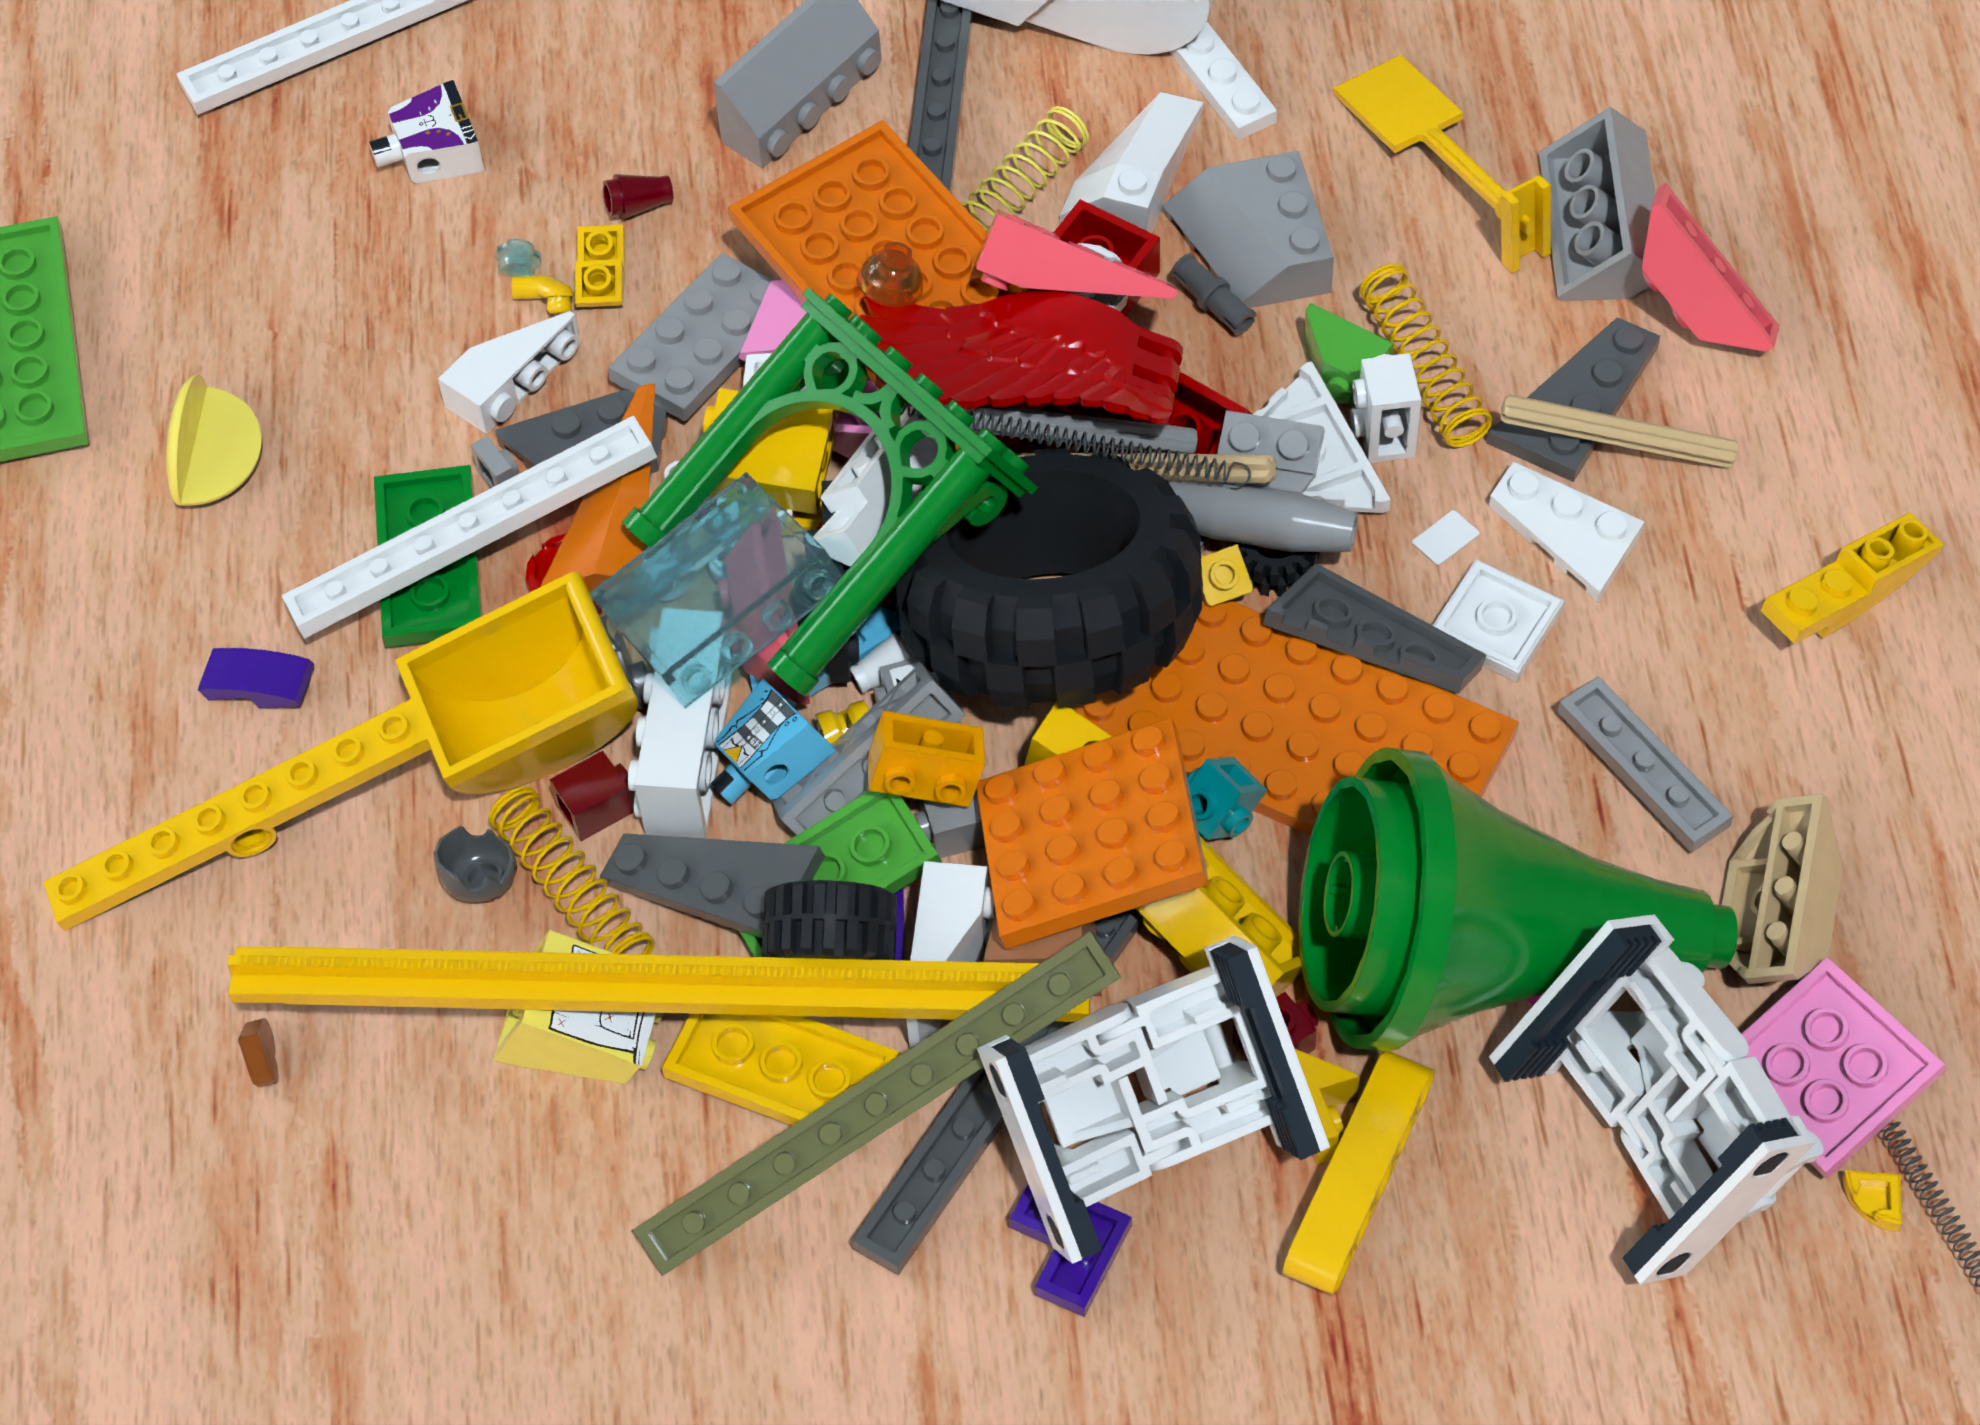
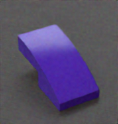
M213 648L198 691L208 701L249 698L259 709L300 706L315 664L307 658L275 651L249 648Z

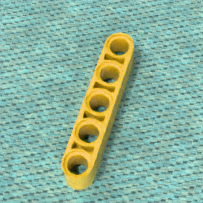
M1383 1051L1292 1242L1283 1266V1275L1334 1296L1337 1293L1427 1098L1433 1082L1435 1069L1390 1051Z

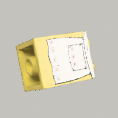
M550 929L533 950V952L615 954ZM508 1009L493 1060L515 1066L626 1084L638 1069H647L656 1046V1041L649 1038L653 1023L658 1024L664 1013Z

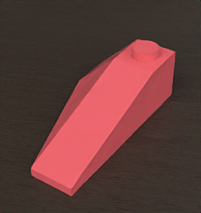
M997 209L976 262V269L984 272L981 280L1005 291H1008L1010 284H1013L1020 288L1174 299L1178 291L1176 286L1119 261H1109L1102 254L1081 244L1070 241L1067 243L1059 240L1060 237L1055 235L1056 233L1000 209Z

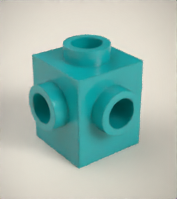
M1234 756L1206 759L1201 767L1194 770L1187 777L1199 835L1207 840L1236 837L1243 833L1253 820L1251 813L1268 791Z

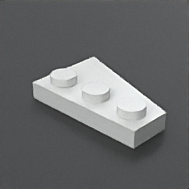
M1514 461L1490 495L1489 507L1529 543H1538L1554 558L1553 564L1565 575L1571 573L1586 586L1585 592L1597 603L1643 533L1644 521Z

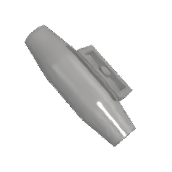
M1226 410L1217 454L1271 455L1276 460L1277 475L1275 480L1267 483H1246L1244 485L1222 482L1167 480L1176 495L1181 497L1192 514L1200 535L1216 540L1288 552H1352L1357 533L1358 512L1303 494L1313 479L1316 478L1325 433L1323 426Z

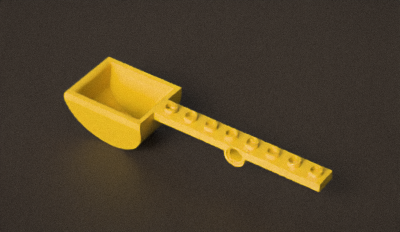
M570 572L395 659L411 699L43 881L56 923L66 931L225 851L235 857H249L259 854L275 842L277 834L274 827L429 750H432L442 777L448 786L456 792L465 794H484L518 787L551 775L593 753L626 727L637 711L638 699L624 673L582 575L579 572Z

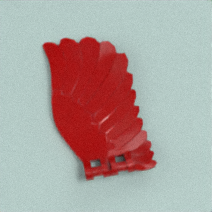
M871 289L864 293V301L871 316L861 315L859 317L883 338L877 346L885 352L891 345L913 364L907 372L912 378L915 379L922 372L944 391L938 399L943 405L945 403L949 404L951 400H954L962 408L966 407V409L978 408L989 403L992 407H1006L1023 402L1036 406L1051 402L1053 405H1069L1080 402V405L1084 407L1103 406L1106 411L1128 414L1133 418L1151 420V422L1166 425L1171 422L1174 416V394L1177 391L1180 374L1179 366L1183 357L1182 345L1172 338L1139 327L1119 310L1099 301L1060 290H1030L1000 296L980 304L940 309L895 299ZM866 366V368H867L869 371H871V372H873L874 374H876L873 370H871L868 366ZM876 374L875 386L881 389L887 383Z

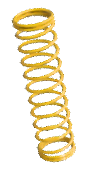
M1386 264L1378 267L1364 278L1360 286L1362 298L1366 301L1368 308L1374 311V319L1378 324L1382 325L1384 336L1393 343L1394 352L1398 354H1413L1411 356L1413 361L1420 352L1428 349L1433 344L1443 343L1445 345L1444 351L1439 356L1432 358L1426 363L1413 365V368H1421L1416 376L1420 395H1423V404L1431 410V418L1439 424V432L1447 445L1464 447L1473 444L1481 439L1490 429L1493 420L1488 410L1481 408L1483 402L1481 397L1471 396L1474 385L1469 382H1463L1466 375L1465 370L1454 368L1458 358L1455 354L1447 353L1450 344L1447 340L1439 339L1441 329L1439 326L1431 325L1433 315L1430 312L1423 311L1425 302L1422 298L1415 297L1417 288L1415 285L1407 283L1409 274L1404 266ZM1393 274H1402L1401 280L1394 288L1381 295L1370 296L1373 289L1382 280ZM1380 275H1382L1379 279H1377V280L1373 283V285L1370 287V289H1369V291H1368V293H1367V295H1366V289H1367L1368 285H1369L1375 278H1377V277H1379ZM1409 287L1413 290L1412 295L1408 299L1399 302L1393 308L1379 309L1382 302L1393 298L1403 288ZM1418 301L1421 304L1416 313L1407 316L1404 320L1396 323H1387L1388 318L1394 311L1403 308L1408 303ZM1371 303H1377L1376 307H1373ZM1378 313H1388L1384 321H1381ZM1417 316H1428L1429 320L1424 327L1408 336L1395 337L1396 332L1402 325L1412 321ZM1386 326L1396 327L1392 335L1387 332ZM1425 330H1436L1437 334L1432 341L1418 349L1403 351L1410 339L1420 335ZM1394 340H1405L1400 349L1394 344ZM1446 357L1453 359V364L1437 376L1419 379L1427 367ZM1455 371H1459L1462 374L1458 382L1447 389L1436 393H1428L1430 387L1438 379ZM1419 382H1430L1425 391H1422L1419 387ZM1460 386H1469V393L1461 400L1449 406L1436 407L1437 403L1447 393ZM1427 396H1438L1433 406L1428 403ZM1470 400H1477L1478 406L1476 408L1459 413L1449 422L1444 421L1457 406ZM1447 410L1441 420L1436 417L1435 411ZM1473 416H1486V421L1476 430L1459 436L1449 435L1459 423Z
M530 786L516 787L495 801L488 816L489 824L492 825V828L498 830L501 839L510 842L514 854L521 856L523 867L532 870L534 881L544 884L545 895L555 898L556 908L561 912L567 913V922L573 927H578L579 938L584 941H590L589 944L594 946L593 942L612 936L603 948L608 950L609 946L620 934L631 927L637 926L638 931L619 941L609 952L620 954L633 943L647 940V945L641 955L652 954L655 946L654 938L651 937V934L642 932V923L633 922L627 924L631 916V909H616L620 900L618 894L610 893L604 895L608 888V881L605 879L593 880L597 872L596 866L592 864L582 866L585 860V852L581 850L571 851L574 839L570 836L560 837L563 830L561 823H548L551 818V810L548 808L537 809L540 804V796L537 795L533 788ZM525 793L530 794L514 802L504 813L500 823L495 821L496 815L507 802L516 796ZM530 799V802L522 812L505 822L507 816L515 807L523 801ZM541 812L547 813L545 821L537 829L523 837L515 838L518 830L530 818ZM515 827L511 838L504 834L503 830ZM550 827H558L557 834L548 843L534 851L526 852L529 845L540 833ZM527 840L522 852L515 848L514 842ZM562 841H569L570 844L562 855L545 865L538 866L541 858L549 849ZM540 853L533 866L526 862L525 856ZM573 855H581L580 861L572 870L557 879L549 880L552 873L562 862ZM551 867L545 880L538 877L536 870ZM585 869H592L591 876L582 885L568 893L561 894L565 885L575 875ZM563 881L556 895L549 891L548 884ZM598 883H603V889L595 898L580 907L572 909L582 893ZM576 894L572 898L568 909L560 905L559 899ZM611 897L615 898L614 904L607 912L590 922L583 923L587 915L599 903ZM587 908L579 923L572 920L571 913ZM620 912L627 913L625 919L616 928L602 936L595 937L599 929L610 918ZM599 922L591 938L583 934L582 927L591 926Z

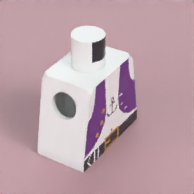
M454 80L445 82L392 106L388 111V116L393 134L369 141L377 168L403 160L410 181L414 183L485 171L477 137Z

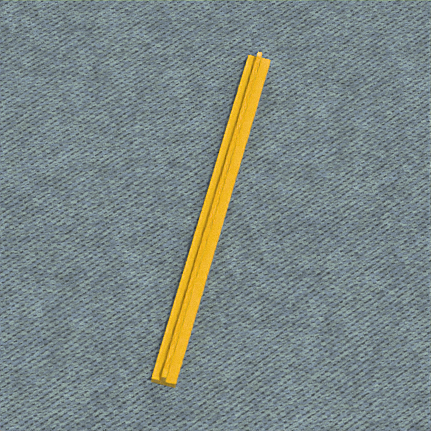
M236 947L235 955H228L227 966L231 973L228 995L232 1003L947 1020L956 1019L1040 964L327 947ZM1090 998L1055 1021L1076 1022L1090 1015Z

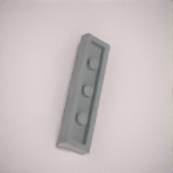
M1599 676L1559 701L1558 713L1691 853L1731 826L1733 815Z

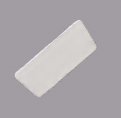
M1452 510L1413 539L1412 543L1435 564L1440 565L1479 535V531L1458 512Z

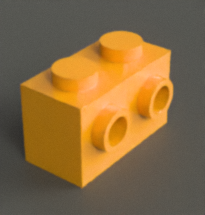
M882 711L868 753V791L970 807L985 766L984 728Z

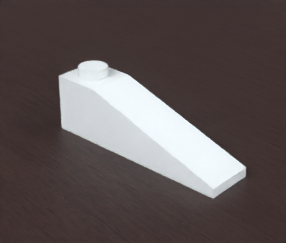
M1160 92L1074 181L1061 211L1060 222L1064 220L1081 199L1152 233L1161 213L1162 205L1165 203L1203 111L1204 102Z

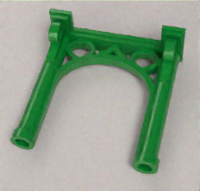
M809 287L802 294L807 300L801 306L807 313L640 508L634 506L622 521L626 528L638 539L660 554L751 445L773 424L792 414L812 409L838 410L865 421L881 441L888 457L891 471V497L884 522L870 545L767 663L782 680L805 697L818 684L819 679L817 676L933 541H936L963 517L974 526H982L992 521L1005 506L1008 497L1007 488L1019 498L1025 491L1032 495L1038 488L1024 475V472L1030 467L1026 462L986 428L983 427L976 434L969 428L976 419L954 400H951L945 407L938 400L944 391L922 372L915 379L912 378L907 372L913 364L891 345L885 352L881 350L877 345L883 338L831 293L823 300ZM866 366L887 383L880 390L873 393H862L867 381ZM908 401L927 420H917L902 428L900 415L905 403ZM923 438L935 440L938 445V452L934 461L922 469L911 468L909 456L914 444ZM913 484L926 485L912 502Z

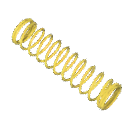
M1060 106L1052 107L1046 114V119L1037 123L1035 131L1028 132L1024 137V142L1014 147L1013 154L1005 156L1002 160V165L995 167L991 172V177L982 180L980 189L973 190L970 193L969 201L961 202L963 206L969 204L973 217L987 232L989 227L979 219L973 208V205L981 207L994 218L996 212L988 204L984 193L994 196L1001 201L1012 215H1014L1013 210L1024 211L1026 208L1024 198L1035 199L1037 196L1035 186L1038 188L1046 187L1048 184L1046 175L1057 176L1059 173L1058 164L1065 165L1070 161L1068 152L1078 153L1087 144L1089 133L1086 125L1073 111ZM1053 113H1060L1074 122L1082 134V142L1079 141L1076 134L1061 122L1053 120ZM1046 123L1049 134L1039 131L1042 124ZM1056 125L1066 130L1074 138L1075 141L1067 138L1063 133H1061ZM1039 134L1050 138L1060 146L1066 155L1065 161L1056 159L1044 148ZM1032 135L1036 136L1038 145L1028 143ZM1024 146L1028 157L1017 154L1020 147ZM1028 146L1044 153L1053 163L1055 171L1048 172L1040 167L1031 156ZM1013 158L1017 169L1006 166L1007 161ZM1017 158L1032 164L1044 178L1043 184H1038L1031 180L1021 169ZM1002 169L1006 181L995 178L997 171ZM1006 169L1024 178L1033 190L1032 196L1022 193L1009 179ZM991 181L995 193L983 189L984 185ZM995 181L1012 189L1021 200V207L1010 204L1000 194ZM980 193L984 205L972 201L975 194Z

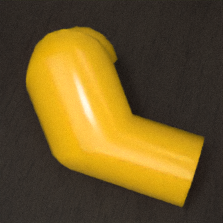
M548 275L512 276L513 300L547 299V310L551 314H563L572 310L571 298L574 297L572 288L567 284Z

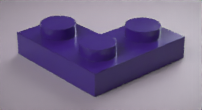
M1028 1184L1010 1217V1228L1052 1246ZM1099 1202L1086 1208L1102 1251L1072 1264L1054 1249L1035 1285L1036 1296L1083 1317L1086 1316L1132 1227L1131 1216Z

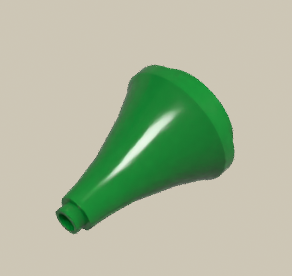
M1389 747L1381 748L1372 753L1364 761L1354 777L1343 778L1327 795L1315 821L1306 853L1300 890L1298 921L1301 967L1305 985L1312 1001L1319 1009L1329 1012L1338 1035L1346 1044L1356 1049L1385 1052L1397 1050L1420 1035L1477 1012L1543 995L1608 920L1655 914L1674 938L1669 948L1681 962L1693 964L1702 973L1707 967L1723 969L1729 965L1737 946L1738 924L1734 910L1730 906L1713 904L1711 897L1705 891L1658 880L1593 858L1499 810L1451 777L1428 754L1422 751Z

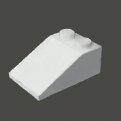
M924 861L910 961L984 962L983 959L996 913L992 887L988 886L987 866ZM906 1019L909 1047H913L933 1034L944 1019Z

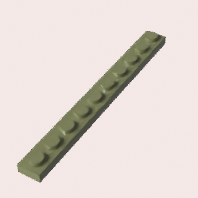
M1092 930L638 1225L633 1229V1232L661 1275L667 1274L983 1068L984 1066L977 1050L978 1047L1004 1035H1008L1013 1041L1015 1040L1020 1044L1120 979V973Z

